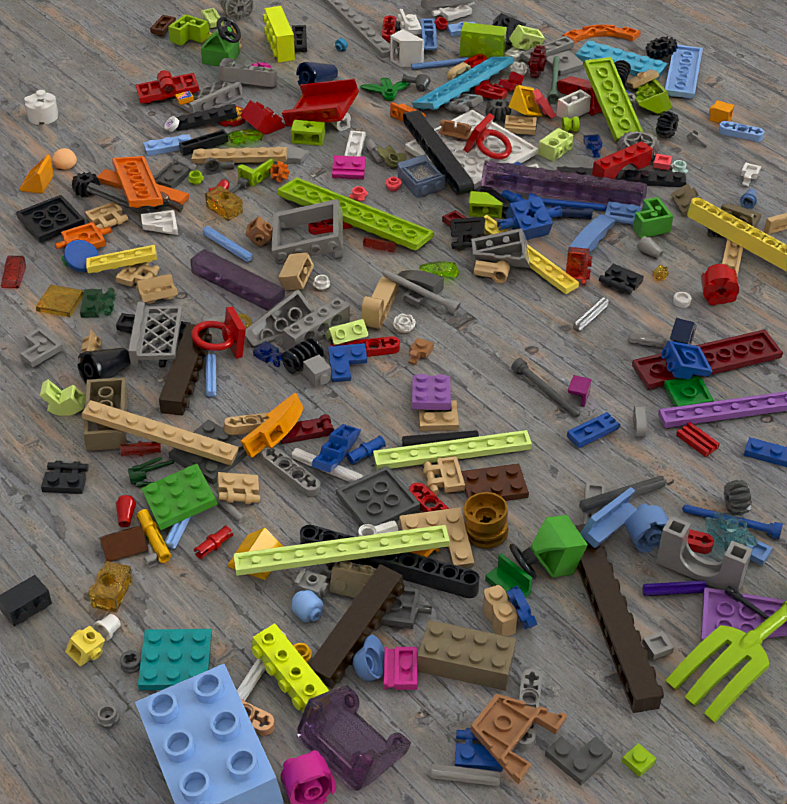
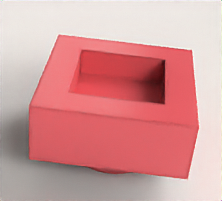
M656 154L653 168L669 170L672 156Z

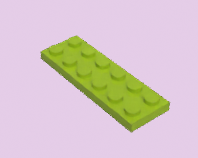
M612 57L585 60L583 66L615 142L619 141L620 136L629 131L643 132Z

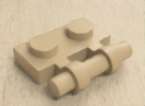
M114 202L85 212V217L90 223L93 222L100 229L114 225L119 226L123 222L128 221L127 215H123L122 208Z
M149 262L125 266L116 276V282L132 287L138 280L156 277L160 268L158 265L149 267Z
M457 456L437 458V465H431L430 461L424 462L423 473L428 480L426 483L427 488L435 495L439 494L438 488L441 487L444 488L445 493L465 490V483ZM440 474L441 478H435V475Z
M218 472V500H226V503H233V501L244 502V504L259 503L258 475Z

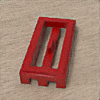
M691 422L687 426H683L682 430H677L676 436L705 457L719 448V442Z

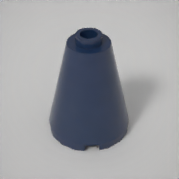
M300 63L296 71V76L299 75L298 85L332 81L337 78L338 69L333 64Z

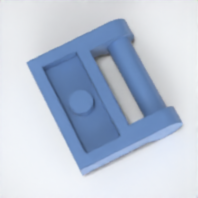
M608 201L605 216L616 220L615 222L630 224L633 227L635 212H640L641 206Z

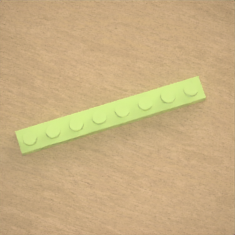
M524 430L373 451V458L376 470L385 466L392 469L421 465L426 461L435 463L437 458L457 456V459L530 450L532 449V442L528 431Z

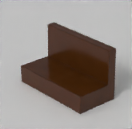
M140 525L99 537L106 562L148 551L142 526Z

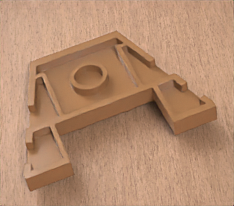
M496 694L472 723L470 731L512 779L520 784L530 770L531 763L513 753V749L534 722L556 735L565 723L568 715L561 712L559 714L547 711L548 708L541 706L534 708L525 705L523 701Z

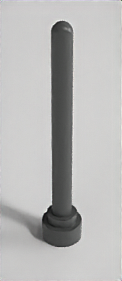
M518 358L513 362L511 369L521 375L524 374L574 417L580 416V411L528 369L526 361Z

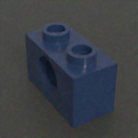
M676 317L670 340L691 345L697 325L694 322Z

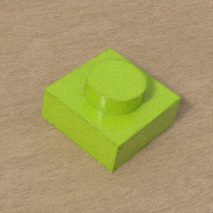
M638 743L623 756L622 763L637 776L641 777L656 763L657 758Z

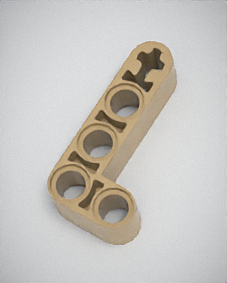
M381 277L372 297H364L362 319L366 327L382 328L398 293V283Z

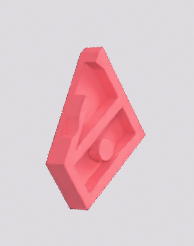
M538 88L534 90V101L538 106H542L541 110L544 115H549L551 119L556 117L554 110L548 100L544 98V95Z

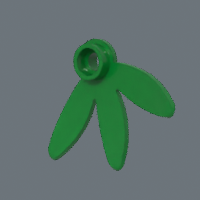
M383 77L380 79L382 86L363 84L360 88L382 93L384 100L393 101L397 96V91L408 87L411 83L399 81L392 86L391 80Z

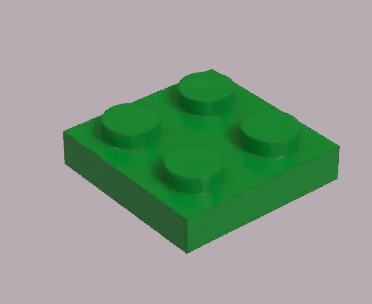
M697 375L692 376L690 379L678 378L664 381V388L674 407L714 402L701 376Z

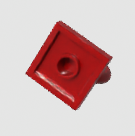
M489 113L474 128L463 150L469 153L477 145L479 150L487 157L502 160L511 154L512 146L509 139L503 133L488 129L495 117ZM488 136H494L504 143L506 149L503 153H494L488 150L483 143Z
M226 307L224 323L219 321L201 322L192 329L191 338L202 349L221 351L230 348L235 358H242L246 328L234 307ZM206 328H217L222 330L225 342L218 344L208 343L200 339L198 334Z

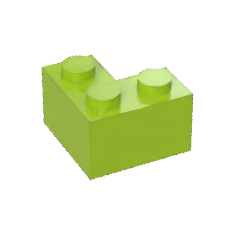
M187 14L168 26L170 42L182 46L190 39L202 43L210 37L209 21Z

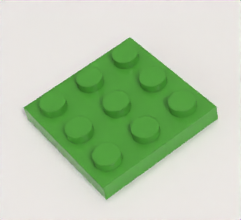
M197 463L141 488L160 530L218 505Z

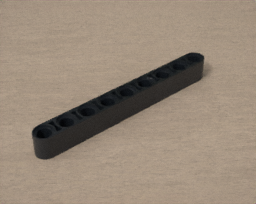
M419 110L403 113V122L438 171L445 175V180L455 194L459 196L474 191L472 178Z
M305 525L300 529V544L354 537L315 525ZM411 552L347 560L359 565H368L375 569L381 564L403 575V580L464 598H474L479 592L480 576L476 571Z

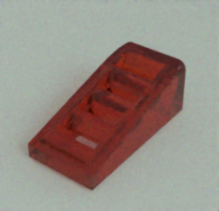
M7 256L1 288H19L26 269L24 256Z

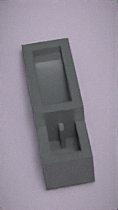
M406 270L397 274L435 294H438L444 288L443 277L426 271ZM399 284V287H401V288H403V289H405V290H407V291L410 290V289H408V288H406V287H404V286H402V285Z

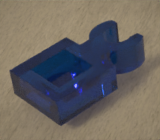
M264 341L253 350V356L265 363L272 361L275 367H280L279 360H282L283 353L279 352V348Z

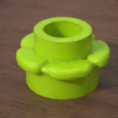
M198 170L189 173L188 181L193 185H198L204 180V176Z

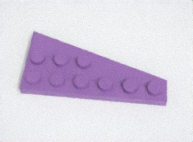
M704 588L700 643L720 625L733 627L747 633L749 630H754L766 619L741 602L732 599V596L725 594L724 590ZM740 593L769 617L781 608L782 604L786 601ZM787 621L767 638L787 636Z

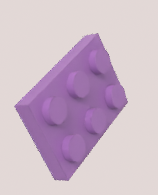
M426 374L413 375L412 409L451 410L450 376L443 374L436 376H427Z

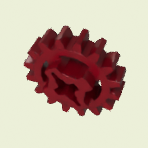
M536 45L534 51L531 52L528 61L531 77L538 78L541 71H544L547 63L545 46Z

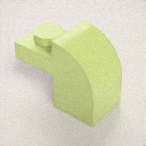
M49 379L42 383L40 396L49 403L47 410L50 413L58 416H71L84 409L86 395L76 386L71 385L61 391Z

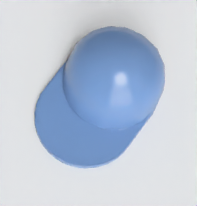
M374 635L366 638L363 648L353 657V668L357 676L366 682L379 679L384 674L385 650L380 640Z

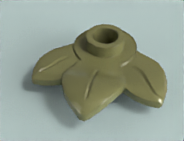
M391 145L385 149L377 148L378 154L384 159L387 166L391 168L398 167L399 162L407 159L406 153H396Z

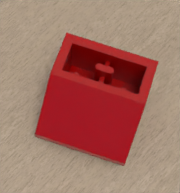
M250 100L240 114L254 128L266 135L283 129L286 126L282 122L283 118L277 114L273 115V110L268 107L264 108L265 106L258 101L255 103Z

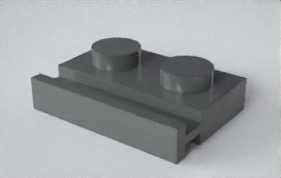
M170 162L154 176L156 184L174 189L189 175L190 169L177 164L174 166Z

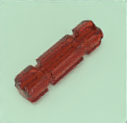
M364 237L363 240L365 247L384 251L388 250V252H395L396 249L395 242H387L375 238L372 240L370 237Z

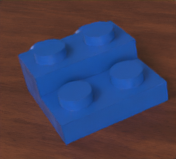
M668 341L661 351V357L667 362L668 371H671L676 378L690 379L693 374L709 377L713 372L700 346Z

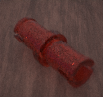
M155 441L120 444L121 457L161 453V444Z

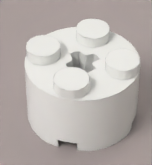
M38 90L35 94L24 98L27 117L31 123L39 125V122H44L45 125L57 120L58 108L54 95L46 93L45 90Z

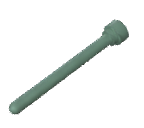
M555 56L553 60L551 91L547 95L548 102L552 104L557 103L560 96L557 91L558 56Z

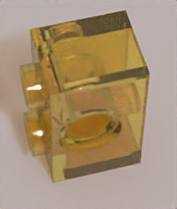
M218 186L205 193L206 207L227 221L243 213L242 199L222 186Z
M109 561L105 562L103 568L98 571L95 584L91 585L88 592L93 608L117 613L133 580L131 566Z

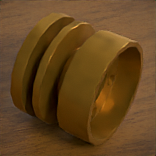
M490 492L477 493L471 496L465 502L463 508L469 542L476 547L486 549L502 544L507 539L509 532L506 501L501 496Z

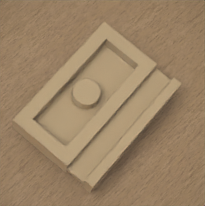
M506 115L504 128L514 134L535 135L537 117Z

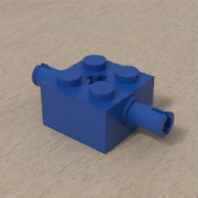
M541 197L510 203L506 213L507 219L497 220V228L499 231L512 228V230L522 228L526 240L549 235L553 225L551 218L562 216V209H560V206L546 209Z

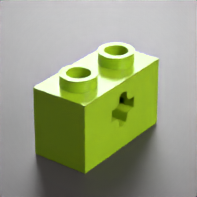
M294 120L291 128V143L323 145L325 122Z

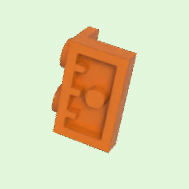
M394 102L390 104V116L402 122L403 113L417 110L402 103L400 105Z

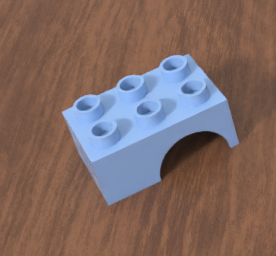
M221 664L135 702L175 804H284L277 778L225 664Z

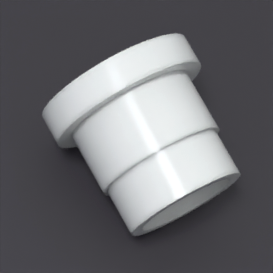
M109 614L101 621H96L92 628L99 632L105 641H109L121 623L115 615Z

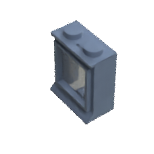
M426 154L398 163V178L401 179L402 183L416 198L445 189V175H442L430 163Z

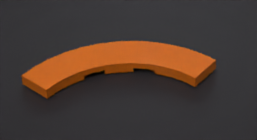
M602 24L583 26L582 29H573L562 36H567L574 41V44L587 38L600 36L618 37L634 41L640 36L641 31L625 26L617 28L615 25Z

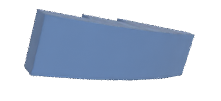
M421 19V38L424 39V50H437L435 19Z
M599 215L580 232L568 247V251L584 256L597 248L598 242L606 237L607 230L614 227L616 220Z

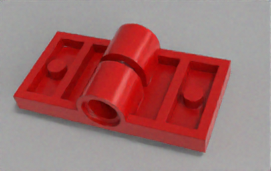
M166 70L160 71L155 81L135 85L140 104H147L155 100H165L166 98L175 97V94L190 91L191 94L200 91L194 73L172 77L171 73Z

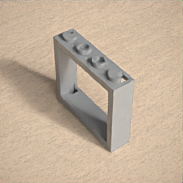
M338 199L273 213L272 253L277 264L286 262L289 254L308 252L311 257L343 250V211ZM333 218L332 235L281 246L282 229Z

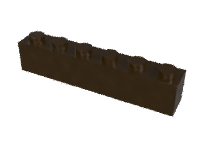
M187 324L176 352V358L173 360L159 397L161 413L183 416L185 409L189 408L190 395L194 394V384L198 382L199 370L203 368V358L208 354V350L197 346L191 338V331L196 326L194 324ZM209 328L201 330L198 334L200 339L212 343V334L209 333Z
M380 564L308 665L325 686L333 689L336 683L341 682L345 670L349 665L353 664L354 655L361 647L363 648L366 638L370 636L373 630L376 631L379 628L384 614L390 612L396 597H400L404 591L403 575Z

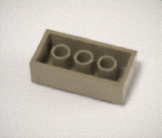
M126 377L87 380L85 407L92 400L128 412ZM84 419L83 435L87 451L127 448L126 432Z
M428 620L418 653L417 672L506 691L515 655L516 638Z

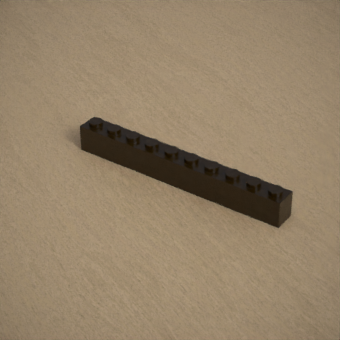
M586 524L575 525L580 533ZM586 541L588 545L577 569L633 713L659 709L661 699L664 698L663 688L661 685H658L655 669L649 664L648 651L646 648H643L641 634L634 627V617L632 613L628 612L626 597L622 596L619 580L615 579L613 575V565L607 560L606 548L601 544L594 548Z

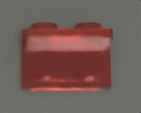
M569 247L566 273L573 278L582 279V286H585L586 280H590L591 269L587 268L591 267L593 256H589L590 249Z

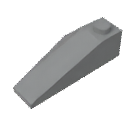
M299 289L295 290L247 327L245 337L252 346L283 337V329L312 313L314 310Z

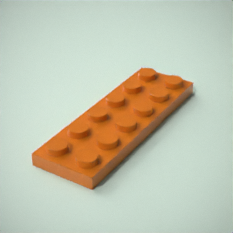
M144 156L112 158L113 167L129 207L140 208L141 206L156 207L163 205L162 195Z

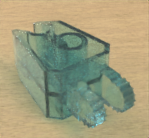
M719 512L713 513V518H705L708 534L725 551H727L731 541L744 546L750 545L751 547L756 546L758 543L754 534L752 535V533L747 531V522L728 513Z

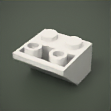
M403 29L391 35L390 61L400 67H411V64L423 63L424 39Z

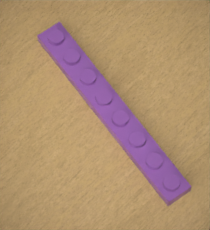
M787 391L659 409L658 416L664 428L687 425L689 422L697 424L787 411Z

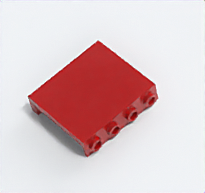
M355 78L301 84L302 96L293 109L283 110L282 116L286 126H292L294 120L325 123L342 121L359 93Z

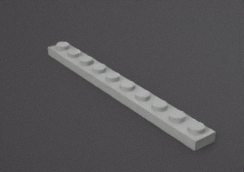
M323 0L382 58L390 56V44L344 0Z

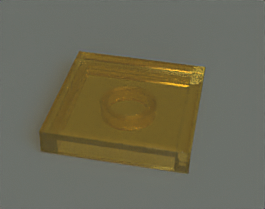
M50 284L36 305V311L70 317L84 296V292L79 289Z

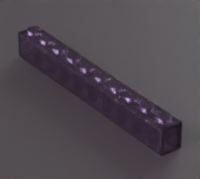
M492 160L484 161L481 186L608 204V201L628 205L633 204L641 206V209L647 194V184L641 182L500 163Z

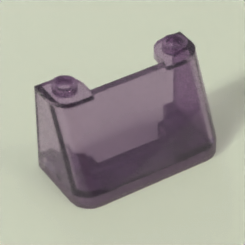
M344 685L308 700L298 725L297 733L300 741L310 751H318L326 760L329 769L349 788L359 791L367 787L407 753L411 741L398 732L391 734L386 740L357 714L360 705L359 697L348 685Z

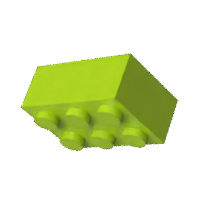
M464 22L460 37V57L471 58L477 54H483L487 59L490 57H504L507 27Z

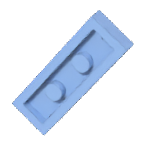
M183 134L171 138L143 142L146 155L151 156L179 151V143L190 140L191 137L189 134Z

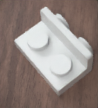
M399 9L397 21L400 23V29L413 35L422 34V28L416 15L408 14L405 16L403 9Z

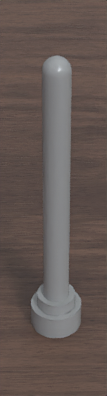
M388 270L382 271L384 277L445 306V309L453 315L457 313L461 302L455 299L447 300Z

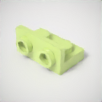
M360 319L331 327L325 335L327 341L332 340L336 346L368 337L369 334L364 320Z

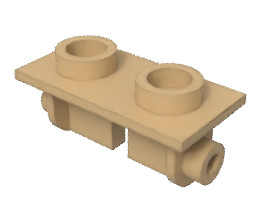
M90 330L89 336L83 339L82 352L100 350L102 345L99 336H96L93 330Z

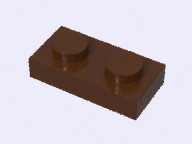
M162 15L150 28L151 33L164 36L169 30L168 26L174 23L176 18Z

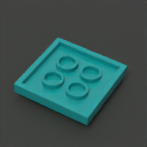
M145 629L138 679L139 691L164 690L208 671L210 666L212 629Z

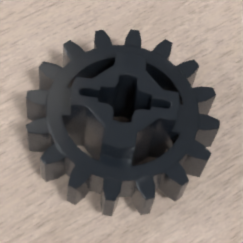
M667 36L651 40L645 48L647 56L657 59L673 55V52L677 51L678 46L676 39H673V37L668 38Z

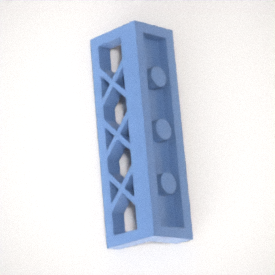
M630 487L590 517L580 534L594 548L624 526V521L637 511L628 502L635 493V490Z

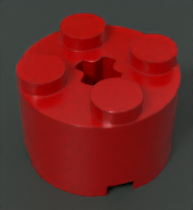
M715 264L708 267L705 273L703 272L701 275L703 296L710 305L736 301L739 293V284L735 269L729 268L726 264Z

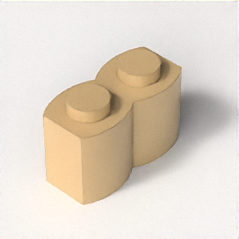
M500 585L484 589L483 612L492 621L494 632L503 636L516 634L517 611L508 601L506 591Z

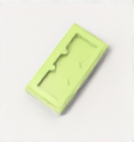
M215 8L202 10L201 15L206 21H209V27H217V20L220 18V15Z

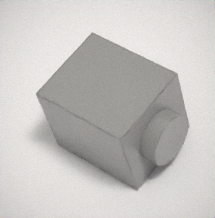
M320 355L303 361L304 376L315 388L331 382V367Z

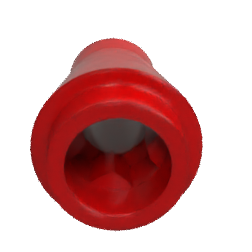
M122 495L118 497L115 503L118 525L120 527H129L136 502L132 496Z

